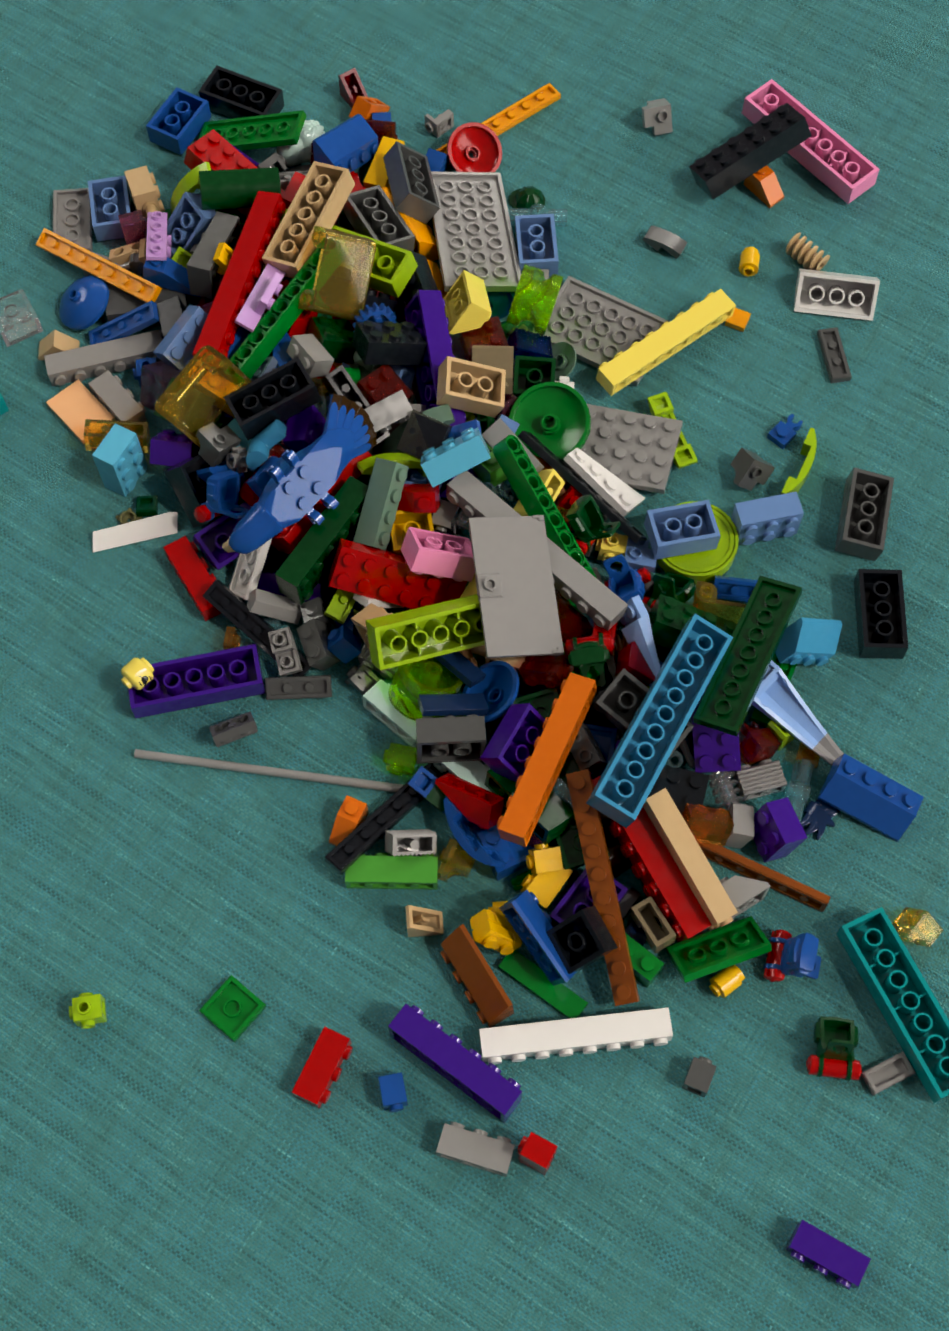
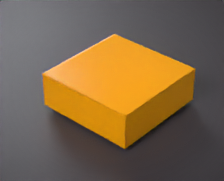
M735 307L732 317L726 320L725 326L744 332L751 313Z

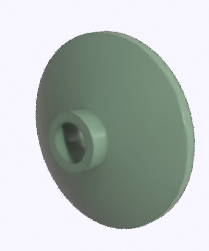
M558 342L552 345L543 356L546 358H556L555 381H559L560 376H568L574 369L577 359L574 347L566 342Z

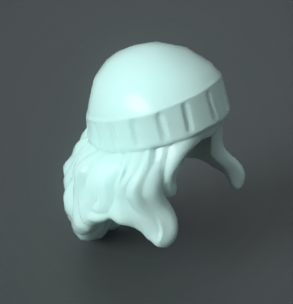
M305 120L296 145L276 147L277 154H281L286 160V166L292 167L306 162H314L312 141L325 134V131H323L324 127L318 121Z

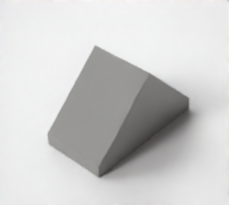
M731 802L719 844L741 849L754 838V807L752 805Z

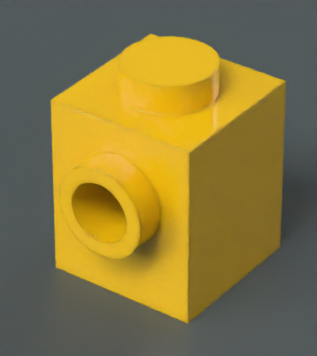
M540 843L534 845L535 849L528 850L529 855L526 856L527 868L531 869V873L539 874L563 870L560 846H548V844Z

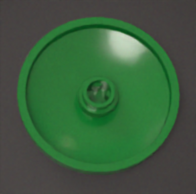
M544 382L530 387L518 397L509 415L510 419L520 424L515 432L517 437L522 431L532 433L562 461L572 450L577 447L581 449L584 446L591 429V415L583 397L574 388L559 382ZM521 440V442L530 450V452L533 455L540 457L525 442Z

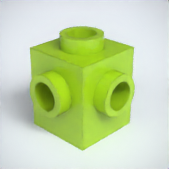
M91 992L79 994V997L72 998V1006H69V1017L78 1027L81 1026L82 1029H89L95 1027V1024L107 1022L105 998L101 994L93 995Z

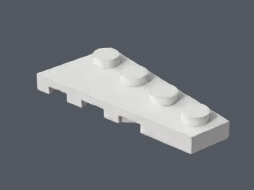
M578 447L568 453L563 459L623 517L645 500V497Z

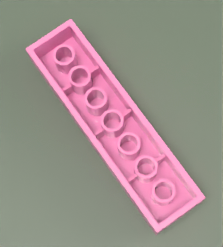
M773 79L745 97L742 114L753 124L786 103L805 117L812 136L787 153L847 204L875 185L880 169Z

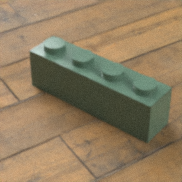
M376 457L353 542L386 551L393 523L396 519L397 508L402 497L404 483L407 478L408 466Z

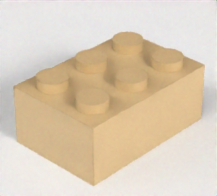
M447 356L438 367L436 404H448L450 408L495 418L504 408L506 370Z

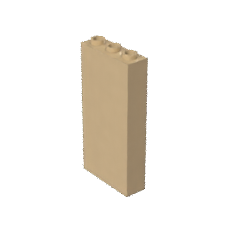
M664 788L648 797L643 808L712 925L708 927L709 930L720 926L723 927L732 922V916L738 912L667 789Z

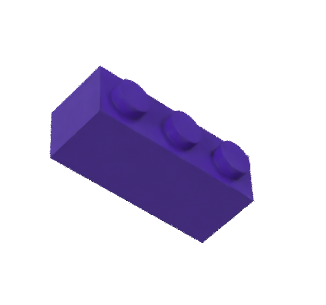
M804 1220L798 1222L786 1247V1250L791 1252L790 1257L800 1263L807 1261L813 1265L812 1269L823 1276H827V1274L836 1278L835 1282L848 1290L850 1287L853 1289L859 1287L871 1258Z

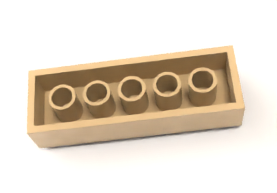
M317 161L312 163L262 257L265 265L269 263L285 272V277L292 279L295 277L320 243L328 237L355 186L349 169Z

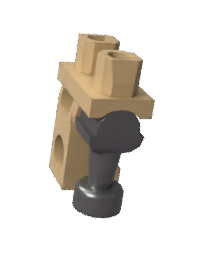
M146 238L140 239V242L111 249L109 260L130 272L132 271L136 275H141L146 261Z

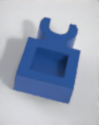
M794 414L788 416L786 424L780 421L767 435V438L781 449H784L796 437V431L802 426V420L796 424L792 422Z

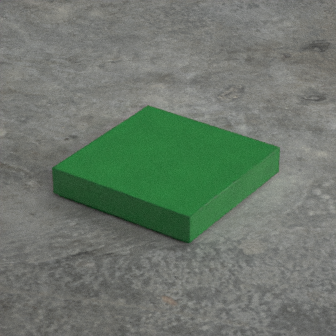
M231 975L199 1011L235 1042L267 1006Z

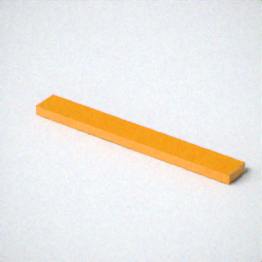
M548 83L481 124L486 125L499 136L561 99V94L551 83ZM448 143L436 150L447 154Z
M46 228L43 229L35 244L39 248L146 303L151 300L156 302L162 290L158 285Z

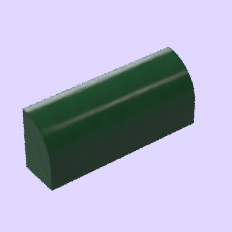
M278 167L199 171L198 183L202 210L252 207L258 191L281 194Z
M491 769L487 771L484 785L492 793L503 797L504 805L506 806L509 796H513L516 791V782L495 773ZM552 791L533 833L545 845L548 844L570 825L575 817L574 811Z

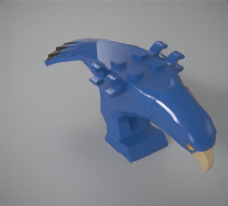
M332 394L323 434L312 444L297 453L286 449L280 458L271 456L256 471L254 476L246 482L259 497V500L234 527L231 536L222 545L223 550L227 553L248 554L282 532L284 528L299 522L305 515L311 523L320 525L325 518L313 506L321 500L326 508L334 510L339 505V502L328 493V490L336 483L343 469L353 458L366 453L377 445L374 425L367 412L345 396Z

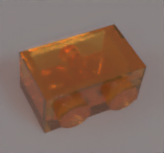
M687 803L682 813V817L697 842L720 846L726 845L734 827L730 811L722 808L705 807L701 804Z

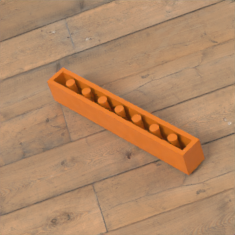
M570 672L567 679L563 680L559 698H555L552 703V713L550 717H546L544 720L543 732L534 742V752L532 756L527 757L524 766L525 771L516 781V791L513 796H509L506 803L507 810L504 816L501 815L497 822V829L501 839L527 847L597 693L596 680Z

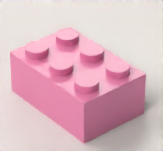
M408 527L401 546V552L412 572L419 575L423 573L430 574L437 578H452L458 582L463 580L472 581L475 568L472 545L469 538Z

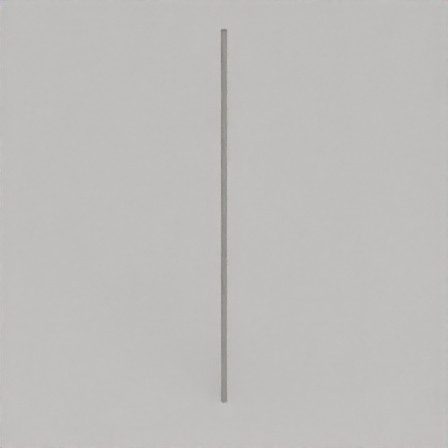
M135 749L134 758L395 793L403 786V784L155 751ZM599 812L601 820L609 821L611 819ZM686 822L691 832L721 836L723 827Z

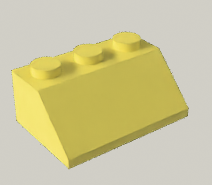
M463 270L443 298L445 300V315L449 321L448 330L452 335L481 328L484 322L490 319L492 314L484 280Z

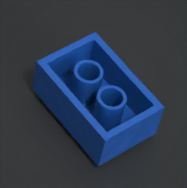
M176 87L146 125L150 142L182 155L202 130L204 122H208L212 117L209 102Z

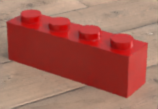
M184 536L164 546L166 557L205 622L221 614L219 610L203 597L204 593L217 579L213 573L209 574L206 570L209 567L205 559L198 557L197 553L199 550L194 541L189 542L187 537Z

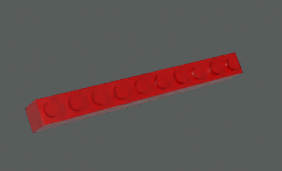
M257 192L192 353L198 366L221 369L223 363L228 358L229 348L234 343L237 328L240 327V325L234 322L252 292L257 278L260 277L263 265L262 257L280 225L282 214L286 210V204L283 202L280 193Z

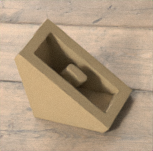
M54 330L39 342L38 359L45 360V355L80 348V341Z
M412 905L405 906L408 937L444 934L442 911Z

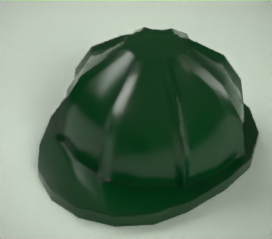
M524 186L522 189H517L510 194L509 203L519 213L534 215L545 207V197L537 188Z

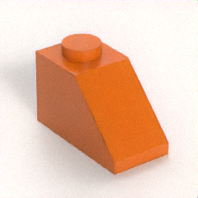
M357 96L349 117L352 118L357 114H361L366 122L372 126V113L388 112L390 106L377 98Z
M767 165L744 181V185L769 208L784 199V194L774 171Z
M346 795L336 815L329 839L330 844L337 846L365 821L369 813L367 803Z

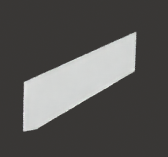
M167 512L94 531L93 553L175 534L178 532V512Z

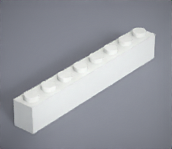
M669 1007L479 1029L482 1061L494 1065L501 1064L502 1060L511 1059L512 1062H522L526 1060V1057L535 1056V1059H547L550 1057V1054H559L560 1057H567L573 1055V1052L583 1051V1054L596 1053L597 1049L606 1048L607 1051H617L621 1049L620 1046L630 1045L631 1049L642 1048L647 1043H654V1046L667 1045L668 1041H671L673 1037Z

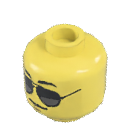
M143 657L141 659L133 658L122 667L121 674L123 678L121 681L128 689L133 687L136 690H141L153 680L154 668Z

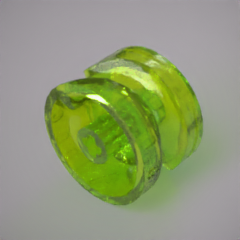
M525 264L506 323L518 326L520 322L530 321L534 325V332L545 335L564 276L552 274L549 279H545L544 272L541 269Z
M433 657L398 666L388 694L392 705L405 717L416 721V719L426 717L421 714L418 704L419 694H458L463 682ZM429 716V717H432V718H443V717H445V716Z

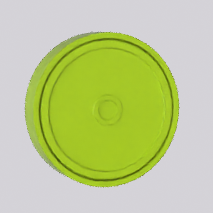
M698 501L683 502V503H680V504H677V505L687 504V503H693V502H698ZM710 504L721 535L717 549L657 559L658 565L666 573L671 572L694 579L695 584L711 582L715 579V575L722 576L732 566L738 549V532L731 518L720 508Z

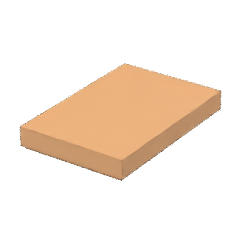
M79 379L46 402L47 406L83 445L116 422L115 417Z

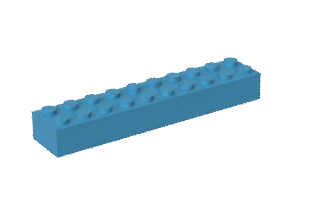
M694 614L688 620L586 802L588 805L625 828L636 820L733 639L731 635L697 614Z

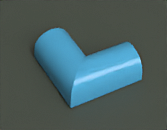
M274 420L250 440L246 464L252 471L263 464L269 457L270 449L285 438L287 427L280 420Z

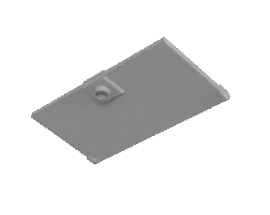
M544 515L469 518L468 523L486 657L563 655L564 648Z

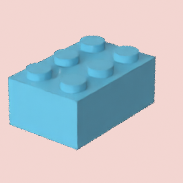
M116 423L92 454L104 487L124 497L135 488L137 480L147 470L148 465L137 434Z
M470 427L461 432L462 436L456 439L450 437L442 442V446L436 449L431 447L423 452L421 467L432 487L491 458L490 450L478 427L475 429Z

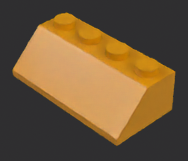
M383 187V191L394 205L391 189ZM398 211L415 236L414 252L426 256L428 260H438L436 239L433 236L431 227Z

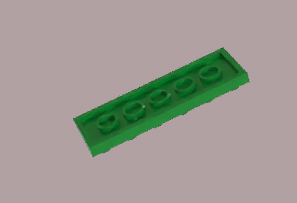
M304 110L204 122L199 139L214 129L240 151L296 145L306 119V114Z

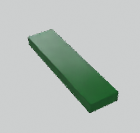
M516 950L506 955L498 966L501 971L567 1019L579 1018L588 1005V1002L563 984L553 986L541 968Z

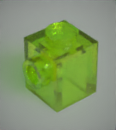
M390 743L389 750L385 749L383 755L386 770L396 776H401L402 774L413 776L417 760L416 748Z

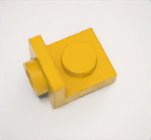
M225 242L218 244L213 257V261L219 265L217 273L220 275L225 274L234 252Z

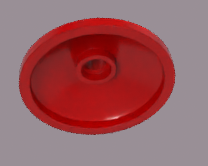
M469 122L459 126L451 134L447 144V155L451 166L456 172H496L502 160V146L492 129L481 123ZM469 152L473 154V158L469 157Z

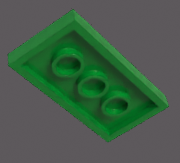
M752 916L666 947L669 958L685 983L772 951L771 943Z

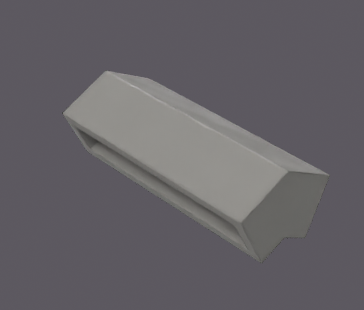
M255 589L249 593L247 607L250 612L298 624L302 616L298 603L288 597L260 589Z

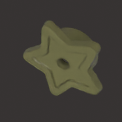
M128 508V510L117 515L116 519L121 525L129 523L127 522L128 519L132 522L143 519V516L137 517L132 509Z

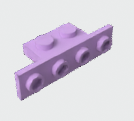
M160 211L148 212L146 260L167 261V257L171 258L172 247L171 235L167 234V213Z
M267 263L234 323L253 333L265 310L270 311L275 301L272 297L279 295L283 287L280 283L286 273Z

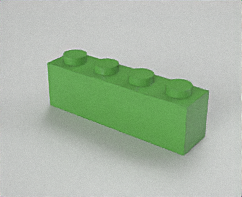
M376 853L374 856L363 854L345 871L346 888L438 890V857L433 854H427L426 856L423 854L420 856L400 855L395 857L388 856L386 853Z

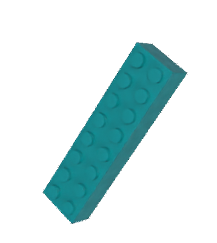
M880 907L841 926L836 934L932 1102L936 1103L949 1096V1020L883 907Z

